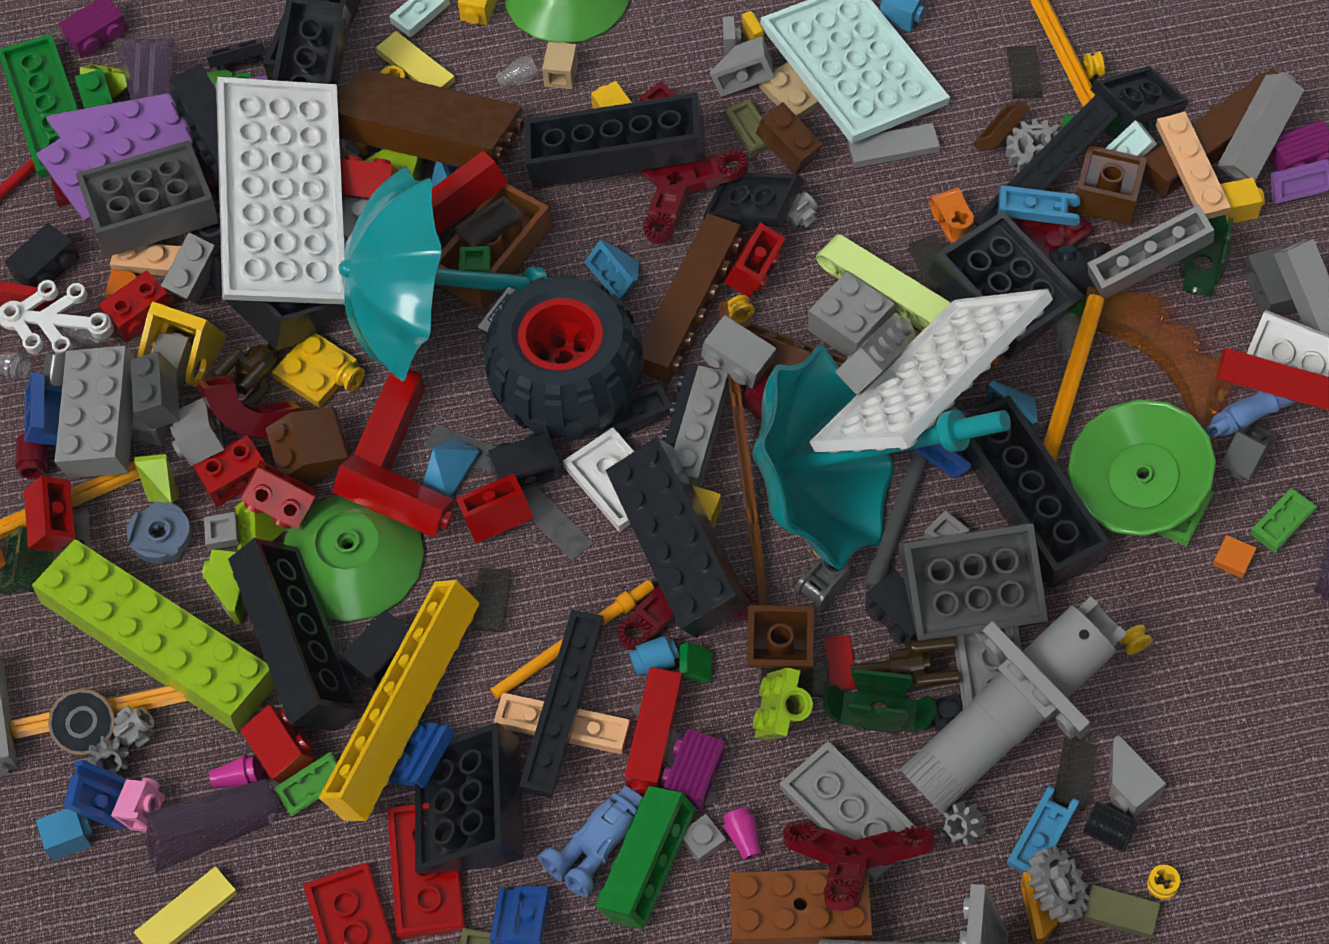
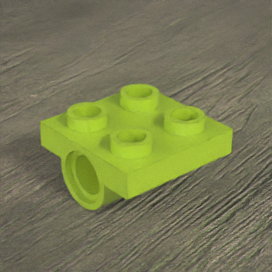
M787 667L768 673L767 677L763 678L759 689V695L762 697L761 707L756 711L753 718V729H756L754 738L769 741L787 737L789 723L802 721L810 715L813 702L807 691L797 687L799 670Z

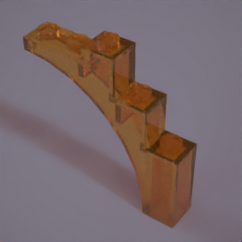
M1087 287L1084 308L1090 294L1101 296L1096 287ZM1120 291L1106 298L1096 332L1122 340L1146 354L1165 371L1177 387L1188 413L1193 415L1204 429L1212 424L1211 418L1212 415H1216L1218 412L1219 401L1224 400L1226 390L1232 391L1233 384L1215 379L1220 362L1219 357L1198 355L1200 340H1195L1196 328L1164 323L1166 309H1160L1161 296ZM1215 437L1210 438L1211 442H1214Z

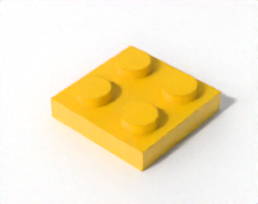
M314 333L302 343L297 344L272 371L274 379L318 408H321L340 387L336 384L335 379L343 364L347 361L354 362L356 367L359 364L356 358L319 334Z

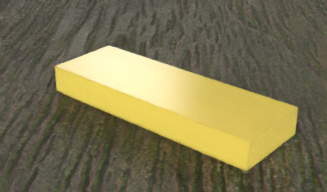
M397 31L375 47L380 57L389 64L402 68L405 76L410 80L443 88H449L455 83L454 75Z
M215 866L136 929L134 934L142 944H177L238 893Z

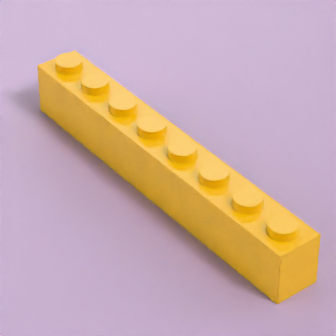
M457 580L435 581L319 796V799L344 821H367L373 812L375 803L383 788L389 782V777L397 761L403 755L404 748L410 736L417 728L418 721L431 701L432 694L440 679L444 676L446 668L454 652L458 649L467 627L473 621L474 614L480 603Z

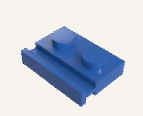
M418 722L417 728L410 736L404 748L403 755L397 761L389 777V782L406 786H415L417 784L421 788H425L455 731L446 724L441 727L437 723Z
M85 760L75 761L74 767H76V770L70 779L64 808L116 830L125 828L126 826L113 818L111 814L126 778Z
M515 886L514 890H505V887H500L490 943L542 944L550 900L549 887Z

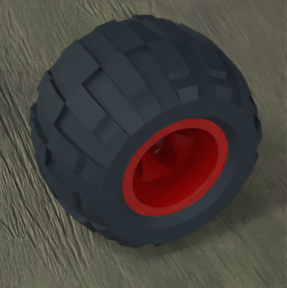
M560 274L559 278L545 279L544 276L532 280L528 287L521 291L516 289L505 299L502 310L496 311L488 328L487 344L484 350V363L488 384L494 398L500 405L502 404L503 410L508 417L523 429L530 427L534 434L539 435L549 433L551 440L554 436L566 437L568 441L583 439V435L592 431L599 433L610 427L615 415L620 411L625 412L634 399L636 386H639L644 363L640 332L634 323L633 316L620 298L615 294L611 295L604 285L592 279L583 281L576 278V275ZM584 349V352H577V350ZM543 357L548 358L546 361L541 360Z

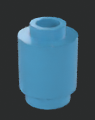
M665 636L635 646L636 650L628 652L637 677L644 674L648 677L650 667L662 670L675 667L674 660L679 658L674 641H667Z

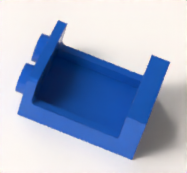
M32 373L25 388L24 442L56 446L62 387L45 385V375Z

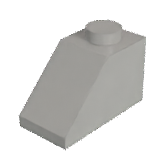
M762 36L736 45L710 71V76L720 97L774 78L772 57Z
M1117 735L1113 739L1110 749L1108 796L1117 811L1126 813L1130 818H1135L1162 796L1166 783Z

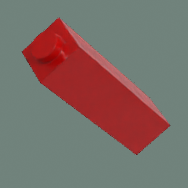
M484 151L480 152L432 188V209L437 236L508 184L496 162Z
M409 369L405 381L402 382L394 374L389 373L354 452L355 456L390 471L425 391L421 374Z
M355 455L350 456L339 467L332 493L431 537H435L442 529L447 530L454 516V512L451 511L454 499Z
M649 668L624 775L625 785L640 796L645 795L648 786L661 787V778L665 769L683 690L682 673Z

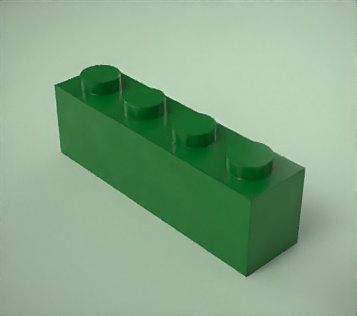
M648 786L643 799H641L638 805V811L632 825L626 832L620 852L613 861L611 872L604 888L599 893L598 902L595 906L610 922L644 930L696 810L682 792Z

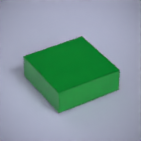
M490 246L460 247L459 270L490 273Z
M690 642L681 644L679 673H682L683 677L701 684L710 682L712 651Z

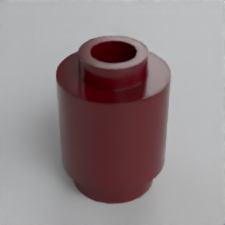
M24 432L16 439V469L19 470V475L23 478L37 479L43 476L44 471L47 469L48 445L24 442Z

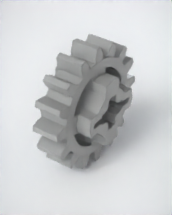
M1032 119V125L1022 121L1020 129L1014 127L1011 136L1007 137L1005 155L1010 157L1009 165H1017V173H1019L1058 133L1059 125L1055 124L1050 127L1046 119L1042 124H1038L1036 119Z
M1053 846L1034 853V857L1029 859L1032 867L1027 869V873L1032 879L1028 882V885L1035 889L1036 893H1034L1033 898L1034 900L1039 899L1041 901L1040 909L1042 912L1049 910L1051 920L1058 918L1059 923L1070 922L1083 916L1082 912L1088 909L1084 903L1089 900V896L1085 893V888L1088 885L1080 878L1083 874L1082 870H1076V860L1074 858L1068 860L1065 850L1059 852L1057 846Z

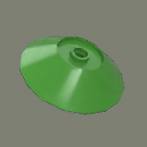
M505 0V9L515 25L535 39L557 43H578L606 33L623 17L630 0Z
M1138 399L1111 406L1086 424L1072 445L1067 474L1071 486L1097 524L1114 533L1147 536L1171 530L1197 512L1212 489L1216 459L1210 436L1193 415L1168 402ZM1142 472L1149 473V476L1145 479L1138 477Z
M339 495L328 497L308 509L298 529L292 527L288 531L284 542L285 545L299 548L325 618L348 623L379 616L385 610H389L400 603L417 582L424 558L420 531ZM354 544L352 548L344 549L345 545Z

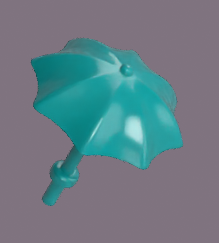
M407 167L390 176L371 195L346 242L344 260L341 261L338 268L339 273L342 275L345 310L355 338L373 360L381 366L384 365L402 382L406 379L409 366L416 351L430 336L434 285L505 292L508 287L521 291L530 285V281L544 276L545 279H552L546 277L543 267H529L523 275L438 269L441 258V243L436 233L433 218L431 179L427 178L423 181H417L411 176Z
M820 344L805 361L791 366L779 364L772 371L764 389L761 409V430L753 446L752 456L763 476L770 513L777 524L793 535L802 536L810 548L826 563L837 570H841L857 550L868 545L879 546L884 533L883 511L885 496L895 471L890 453L941 444L949 452L962 451L968 447L970 438L1008 431L1011 426L1009 414L1002 410L966 418L961 411L951 410L943 412L938 417L936 425L925 429L917 437V442L907 449L886 448L881 451L867 449L859 452L848 450L837 453L815 452L809 441L856 396L850 387L835 373L839 366L834 362L827 349Z

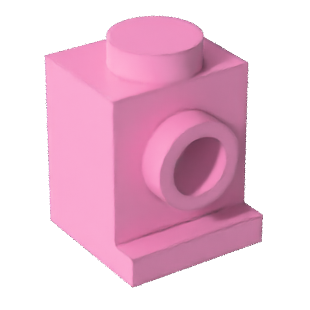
M142 778L141 781L126 779L111 816L130 830L156 833L158 827L154 823L166 797L159 791L161 785L150 778Z

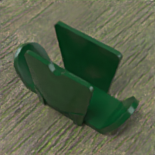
M1225 215L1208 219L1214 229V242L1181 259L1180 277L1184 278L1182 292L1189 293L1190 291L1192 294L1198 293V295L1203 296L1205 294L1207 297H1213L1214 285L1219 284L1230 260L1233 218L1230 217L1227 227ZM1198 257H1207L1211 260L1213 266L1209 270L1203 271L1197 269L1193 261Z
M852 669L851 675L858 693L844 692L836 685L827 686L824 690L823 705L828 717L837 724L854 725L855 730L887 732L892 735H898L900 731L918 733L930 726L936 713V701L933 697L925 696L919 700L904 699L906 692L913 682V676ZM882 703L888 708L877 709L872 707V705Z

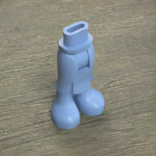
M1258 391L1253 396L1238 400L1224 408L1220 413L1213 416L1212 424L1206 426L1204 430L1210 438L1218 435H1230L1245 429L1261 417L1268 416L1269 413L1278 412L1280 408L1288 407L1297 402Z
M624 786L618 794L613 793L608 800L601 803L583 827L571 836L572 840L561 851L549 847L538 856V860L545 870L559 882L564 879L567 888L577 895L588 897L595 886L592 878L601 864L606 863L611 851L625 838L627 830L632 825L638 811V805L643 797L630 790L631 788L628 786ZM582 853L587 856L578 867L571 869Z

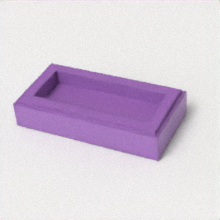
M1325 159L1271 173L1272 201L1279 204L1329 191V160Z

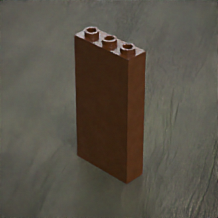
M362 68L356 72L337 96L340 139L458 167L463 166L482 151L488 154L496 164H501L504 154L508 149H512L517 135L522 134L525 119L521 118V105Z

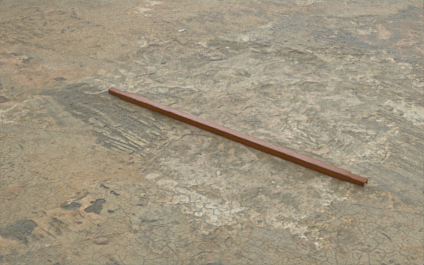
M719 300L720 320L724 315L730 318L727 300L726 302H720ZM728 374L758 604L770 605L740 384L735 382L730 374Z

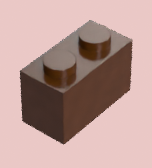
M784 102L761 119L756 131L760 139L793 174H797L814 161L822 146V143Z

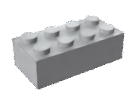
M126 346L66 351L55 463L68 478L125 474L129 472L134 415L131 360L135 358Z

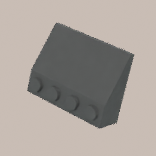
M190 140L75 173L104 258L219 223L213 198Z
M1021 523L898 542L902 572L917 640L982 632L992 621L1000 629L1048 621L1033 523Z

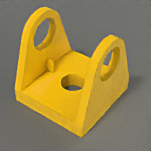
M152 301L147 314L137 358L146 355L151 343H153V352L159 333L171 334L174 330L195 336L185 379L188 385L197 387V380L205 378L227 335L206 319ZM201 359L200 369L194 378L196 365Z

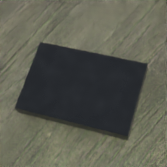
M1150 66L1096 81L1090 89L1095 95L1098 94L1129 126L1135 120L1144 123L1184 110L1188 103L1186 98Z
M746 173L739 179L719 184L703 218L705 219L708 213L744 226H758L761 222L767 227H782L804 180L798 174Z

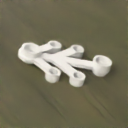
M51 280L42 281L38 286V292L24 301H9L0 307V325L5 329L16 330L23 340V346L30 354L39 353L43 349L44 344L40 336L32 333L26 323L38 324L51 341L55 354L66 355V351L73 350L69 339L62 336L55 326L89 330L92 337L98 340L107 339L114 331V325L110 317L105 313H94L90 317L61 314L73 305L83 303L86 300L87 292L80 283L71 284L67 288V295L40 312L31 310L44 301L54 300L58 296V288ZM47 288H52L49 293H44ZM76 291H81L78 296H73ZM16 312L13 316L8 317L11 313ZM103 321L101 325L95 326L98 322ZM32 341H37L36 345L29 346ZM61 344H67L64 349H58Z

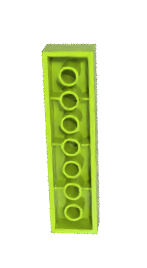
M76 539L65 548L32 584L41 604L163 685H169L176 691L181 692L186 700L236 733L275 688L266 662Z

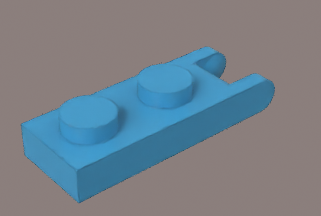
M1001 185L998 199V214L1004 211L1010 218L1076 226L1080 223V216L1068 213V206H1079L1080 196Z
M1049 785L1012 851L1007 865L1021 873L1027 872V869L1032 867L1029 859L1034 857V853L1047 847L1056 846L1080 802L1079 800L1073 798L1068 805V809L1050 800L1055 792V787Z

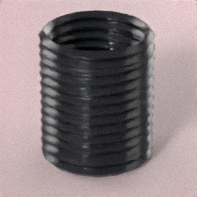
M1098 801L1090 813L1083 829V834L1123 853L1136 829L1138 820H1135L1133 817L1130 818V816L1124 815V813L1114 810V808L1111 809V806H1105V804Z

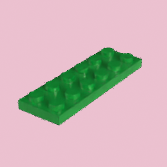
M52 33L0 49L1 65L39 179L48 177L50 174L40 162L36 153L60 139L48 123L46 117L78 110Z

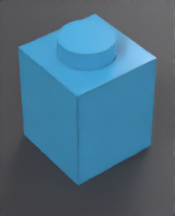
M882 0L880 11L892 26L911 32L916 22L920 23L922 21L926 7L923 6V0Z
M64 809L36 820L44 850L52 861L92 847L88 835L93 833V829L88 817L81 816L69 809Z

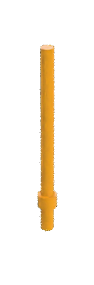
M647 579L629 593L624 591L614 598L615 602L597 614L603 616V626L622 612L627 614L636 607L635 603L655 590L653 584ZM563 639L492 687L490 691L493 696L498 700L501 698L502 693H508L557 659Z

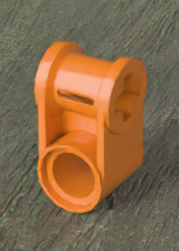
M956 187L929 197L931 212L951 244L973 230L971 226L973 225L974 216L960 188Z

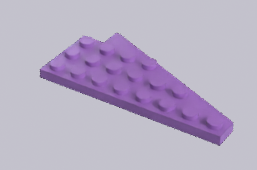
M264 75V76L253 77V78H247V79L268 80L265 75ZM168 93L46 117L48 123L60 139L37 152L36 155L85 224L90 223L91 218L75 173L190 140L195 155L199 154L200 149L197 142L193 143L185 129L186 124L183 118L179 119L176 115Z

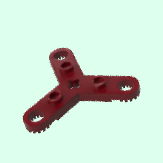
M734 149V151L723 152L724 154L717 156H707L704 161L636 171L657 187L648 210V216L643 225L647 240L660 244L668 241L673 236L689 193L744 176L748 171V162L745 154L740 150L738 152ZM730 162H740L736 169L733 167L731 170V168L726 167ZM677 178H681V181H677L675 185H672L671 182H675ZM657 225H665L663 232L661 230L660 233L658 231L656 233L652 232V229Z
M660 585L634 609L632 614L620 623L618 629L619 640L626 649L636 650L635 646L653 640L675 619ZM742 586L747 598L751 601V605H758V597L754 590L747 586ZM748 608L746 610L742 609L730 618L748 620ZM632 627H638L644 631L642 637L636 640L628 639L625 634Z
M798 821L799 824L792 822V825L788 824L783 830L785 847L830 865L826 887H824L825 905L834 911H847L859 905L869 868L892 865L896 861L927 854L935 848L934 831L930 827L926 828L924 825L922 828H920V825H917V828L913 825L911 829L906 827L905 830L900 832L892 830L857 840L826 828H816L815 825L812 823L808 824L806 821L804 824H802V821Z

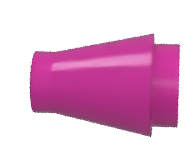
M243 755L218 768L210 769L209 777L214 789L221 787H253L255 783L261 782L262 772L256 756L249 757L248 755Z
M748 807L739 808L724 815L723 820L725 824L723 828L740 852L743 861L762 854L755 817L753 813L750 814Z

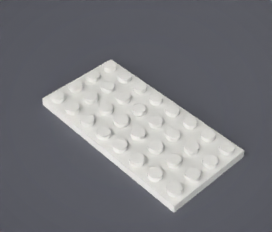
M217 77L222 300L345 304L342 275L338 270L339 264L344 260V231L337 85Z
M1043 289L954 300L901 351L882 373L856 395L809 441L814 451L837 453L848 450L859 452L867 449L881 451L886 448H899L903 450L913 446L917 442V437L925 429L933 426L936 423V418L944 410L954 405V400L973 385V381L977 376L991 367V362L998 355L1007 351L1008 345L1016 337L1022 335L1026 331V327L1034 319L1044 313L1043 309L1053 300L1049 290Z

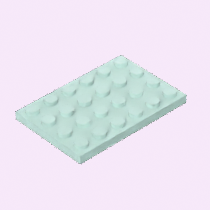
M806 0L761 17L760 25L764 32L851 144L944 107L949 103L950 96L872 0Z

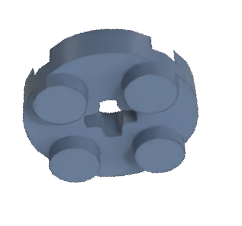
M154 502L149 504V508L141 513L138 510L131 517L127 526V538L134 554L150 563L178 561L182 556V552L188 547L192 537L190 522L182 509L173 503ZM160 527H164L166 532L164 536L156 538L152 534L153 531H159Z

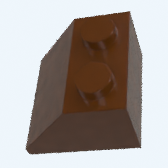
M1088 145L1076 189V195L1080 196V205L1072 207V209L1079 214L1130 225L1147 158Z
M334 407L288 413L265 428L277 469L309 486L339 468L350 457L338 414Z
M748 606L747 668L784 669L788 667L792 669H813L814 606Z

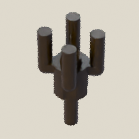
M269 343L266 346L262 344L252 346L246 354L242 349L235 348L211 373V376L213 378L227 375L235 367V370L229 377L235 382L237 390L241 394L246 395L254 388L242 402L256 405L270 390V385L265 377L277 365V358L274 354L278 350H275Z
M954 636L912 641L909 643L908 648L888 650V661L850 665V670L862 669L913 676L912 683L916 687L960 683L958 669L931 672L929 652L956 650Z

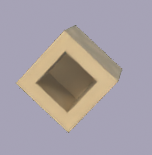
M548 42L542 67L544 86L573 89L578 67L576 44Z

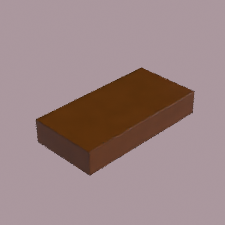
M1024 101L1006 105L974 141L973 145L980 152L996 148L1028 112V106Z

